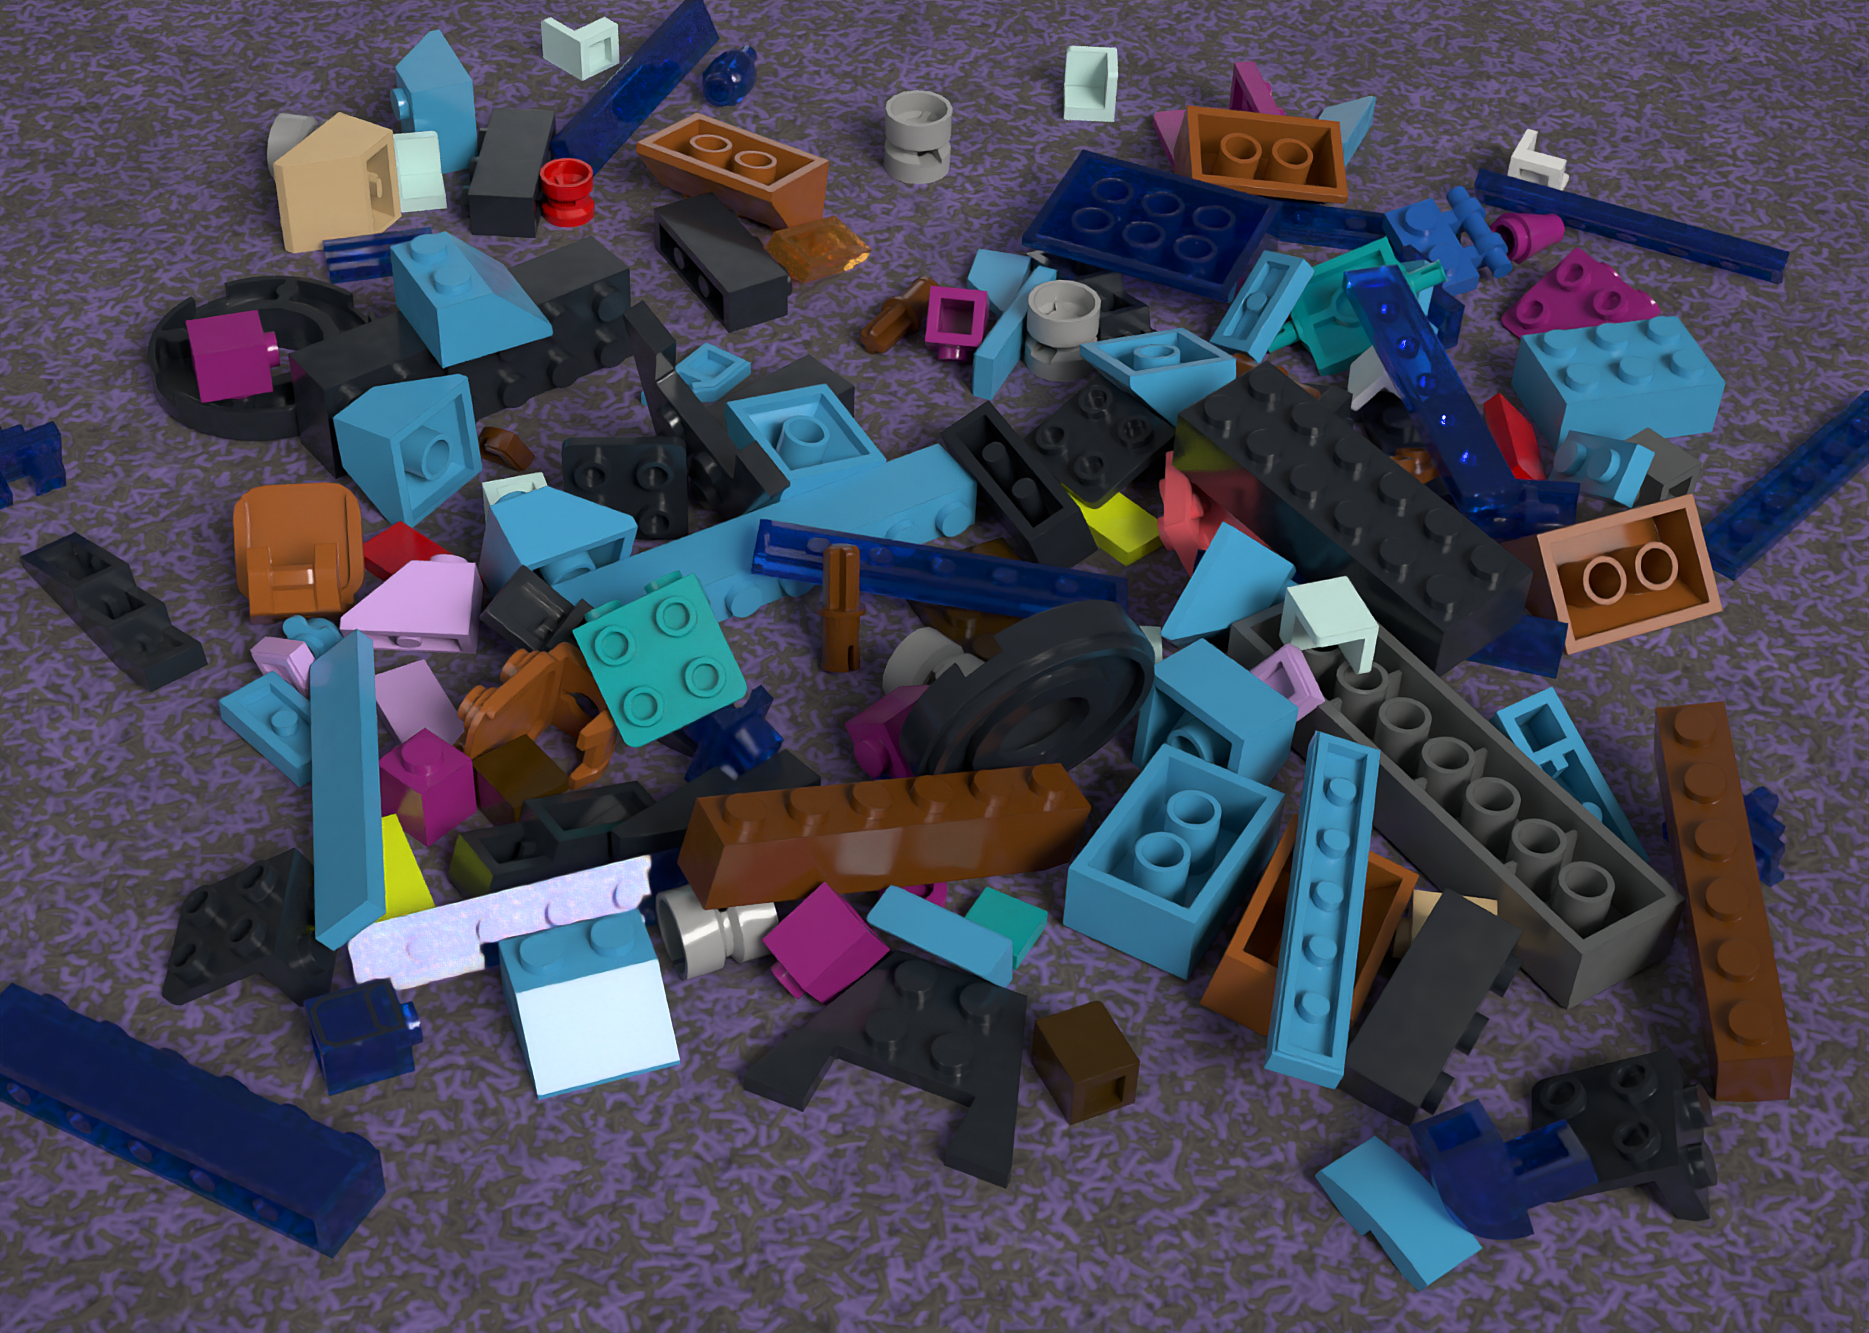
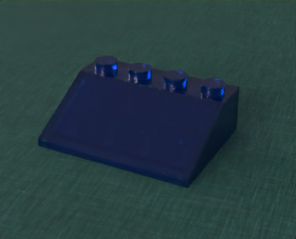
M1083 149L1022 236V246L1229 303L1238 295L1263 251L1267 250L1277 253L1283 203Z

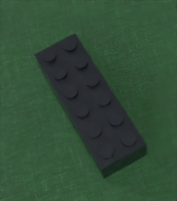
M589 236L507 268L551 323L553 335L445 368L441 367L400 310L289 353L301 444L335 479H338L348 473L342 466L333 417L372 387L454 374L466 376L469 381L476 424L480 419L508 407H520L530 398L556 387H568L578 378L597 370L620 365L626 358L633 356L623 320V312L631 308L629 267L593 236Z
M1268 360L1178 413L1172 465L1285 560L1292 563L1310 581L1318 582L1347 576L1373 618L1438 677H1441L1521 622L1534 571Z

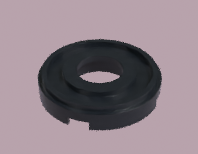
M276 275L250 277L224 283L225 297L210 301L196 308L195 299L191 296L171 309L161 319L149 341L148 360L154 391L163 408L179 422L202 433L226 439L264 441L300 436L291 372L271 376L273 392L254 394L244 399L230 398L202 403L193 368L186 321L257 310L263 333L274 331L278 348L297 351L378 318L373 311L368 312L366 315L354 306L353 293L342 287L312 278Z
M1107 600L1079 601L1037 613L993 635L1002 652L982 664L967 677L964 676L959 666L954 663L928 687L915 703L902 726L899 736L900 753L914 777L1061 763L1066 772H1068L1107 744L1138 712L1153 685L1155 677L1154 648L1134 618L1130 620L1122 606L1116 602Z

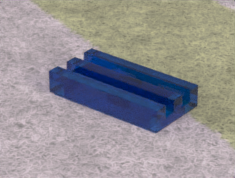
M431 227L322 240L331 284L393 276L390 246L412 241L415 237L423 234H432Z

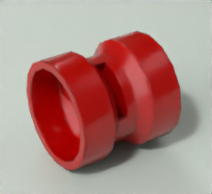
M561 158L552 160L541 168L540 188L543 194L546 195L541 205L542 215L548 223L558 227L571 228L588 223L594 217L595 202L589 195L593 190L594 179L593 170L589 164L575 158Z

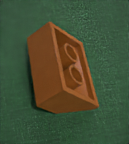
M1186 106L1173 150L1176 187L1346 204L1348 190L1339 121Z
M695 113L637 142L636 153L661 185L681 192L686 199L713 192L727 209H732L736 213L738 218H750L770 226L773 232L781 235H796L823 219L829 160L700 113Z
M1693 493L1644 504L1500 543L1502 547L1534 571L1525 607L1566 655L1723 611Z
M1296 813L1290 819L1200 1001V1004L1262 1036H1268L1299 817ZM1370 850L1349 1029H1352L1359 1016L1419 878L1418 874Z

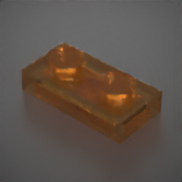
M835 215L775 231L765 247L780 262L779 264H782L787 269L790 277L799 280L802 284L853 269L863 263L872 251L868 245Z

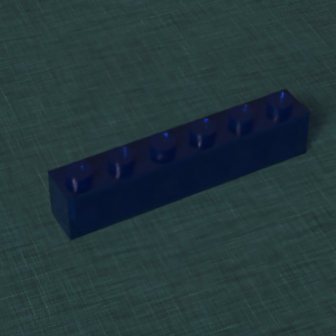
M13 982L0 994V1102L332 1259L386 1193L380 1150L376 1149L361 1135L353 1132L341 1133L313 1120L305 1111L293 1104L284 1103L280 1105L251 1092L242 1082L228 1075L216 1076L190 1064L182 1055L170 1048L162 1047L157 1049L129 1036L120 1026L111 1021L101 1020L98 1022L70 1009L62 1000L48 993L39 995Z

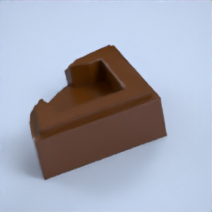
M484 427L478 436L480 455L483 459L520 472L531 465L535 458L530 449L511 431L496 427Z

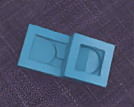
M1376 1136L1359 1145L1315 1175L1344 1219L1361 1236L1371 1231L1401 1275L1419 1292L1482 1249V1246L1464 1222L1432 1185L1411 1164Z

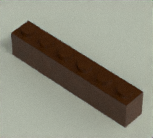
M1725 702L1655 707L1654 759L1677 890L1687 899L1682 918L1715 1100L1729 1102L1787 1100L1790 1098L1794 1053Z
M1061 763L696 798L677 863L703 910L805 899L824 882L837 893L848 894L888 889L890 885L907 887L1044 871L1069 863L1092 807Z

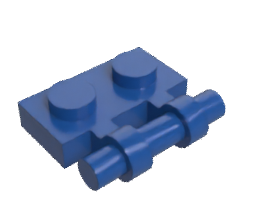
M1463 186L1452 188L1446 195V200L1452 210L1441 213L1433 198H1429L1385 212L1383 216L1382 228L1402 262L1426 260L1432 263L1437 259L1440 260L1447 277V282H1442L1433 287L1431 300L1477 289L1480 276L1477 272L1478 269L1488 266L1495 278H1502L1509 274L1513 268L1506 255L1508 251L1506 243L1499 233L1490 230L1484 220L1486 211L1477 198L1470 197ZM1467 232L1473 245L1463 248L1455 235Z

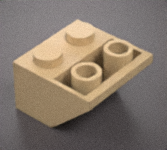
M338 112L273 163L274 181L276 183L280 211V225L283 232L285 250L288 252L300 253L370 243L402 216L393 130Z

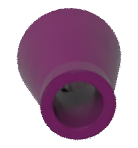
M1507 212L1500 215L1489 227L1492 232L1501 235L1508 247L1506 253L1508 259L1516 264L1524 262L1550 245L1559 243L1564 236L1563 221L1554 213L1541 215Z

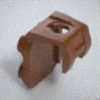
M321 482L263 485L252 488L241 496L234 506L233 513L236 580L239 591L249 600L251 625L274 624V620L288 619L293 615H300L304 618L329 617L330 620H341V617L355 606V594L363 587L365 581L362 512L359 501L352 491L341 484Z
M568 642L560 643L548 653L544 651L539 652L538 650L528 652L524 648L517 650L509 658L501 671L500 681L504 684L499 688L495 686L487 689L483 685L474 687L466 695L458 709L457 717L464 722L465 731L456 740L453 747L472 760L524 734H527L534 741L550 725L577 738L576 747L582 751L585 750L582 764L569 775V789L572 791L599 779L607 770L614 753L618 727L583 653ZM568 692L571 694L578 692L588 696L596 704L600 714L594 719L587 716L577 705L576 699L568 694Z

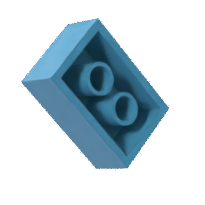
M1657 316L1647 320L1604 323L1599 326L1569 330L1556 329L1545 333L1522 335L1511 386L1556 453L1558 448L1565 442L1569 430L1617 440H1626L1647 427L1664 438L1712 432L1726 382L1677 316Z
M1163 743L1068 868L1063 925L1187 980L1276 849L1285 794Z

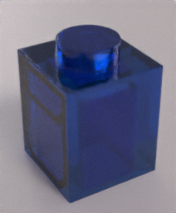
M390 976L304 1000L311 1046L329 1096L415 1071L412 1046L423 1043L419 1017L412 1001L400 1004Z

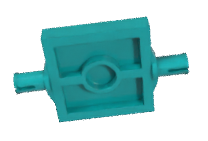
M1384 237L1312 267L1315 272L1291 311L1292 320L1283 324L1268 351L1271 354L1276 350L1301 341L1302 345L1313 355L1322 377L1350 369V365L1387 332L1406 345L1426 338L1424 326L1417 312L1418 298L1416 293L1442 282H1447V277L1440 260L1437 259L1435 262L1407 272L1406 268L1396 260L1387 237Z

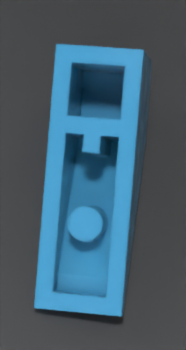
M1553 687L1497 711L1488 720L1646 863L1651 861Z

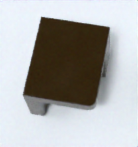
M527 734L472 760L477 809L494 826L518 822L524 800L562 794L569 789L568 775Z
M1092 1001L1035 1020L1031 1063L1069 1126L1135 1103L1140 1060L1102 1002Z

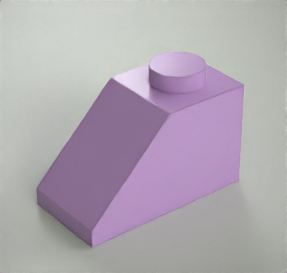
M447 554L432 556L430 561L411 560L341 617L340 631L345 638L357 628L373 640L374 650L476 654L483 584L476 564L468 563L462 557Z

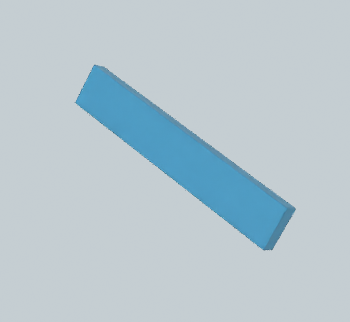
M357 628L310 664L315 939L333 951L343 946L386 914L373 640Z
M1315 731L1308 745L1264 1069L1335 1090L1344 1075L1381 750Z

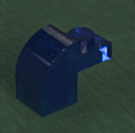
M1476 1099L1408 1126L1420 1162L1446 1211L1461 1228L1482 1238L1513 1240L1533 1235L1535 1233L1527 1210L1546 1202L1562 1200L1572 1192L1598 1182L1591 1158L1565 1119L1503 1142L1500 1133L1480 1100Z

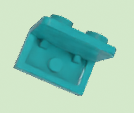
M680 570L666 574L644 586L647 595L624 606L620 599L605 603L586 613L584 617L587 623L572 630L624 742L631 747H643L743 699L747 693L748 686L709 605L711 604L710 599L700 579L694 572L685 577L682 576Z

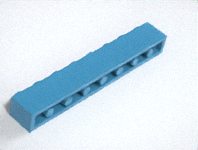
M937 443L552 585L551 587L573 605L583 598L594 608L616 599H620L624 606L647 595L644 586L666 574L680 570L682 576L685 577L694 572L700 579L710 599L711 604L709 605L717 622L733 616L739 618L747 617L762 605L788 595L792 597L804 595L814 585L822 583L823 552L830 544L856 545L860 550V571H862L866 565L892 555L905 556L911 553L918 545L941 536L954 537L961 534L968 526L975 524L977 482Z

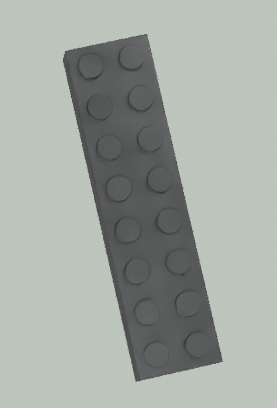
M1284 601L1231 624L1227 656L1250 671L1282 648L1284 643L1280 639L1279 633ZM1378 622L1379 630L1370 672L1357 675L1337 644L1301 650L1325 702L1317 705L1314 710L1296 722L1291 746L1304 759H1307L1308 745L1315 731H1319L1381 750L1372 824L1442 891L1447 887L1461 896L1497 900V916L1523 930L1512 954L1524 960L1521 967L1566 1011L1669 956L1687 899Z

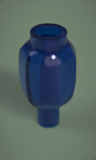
M743 46L740 49L733 48L717 56L702 73L704 96L710 104L717 107L737 105L754 87L757 80L755 66L757 53L752 47Z

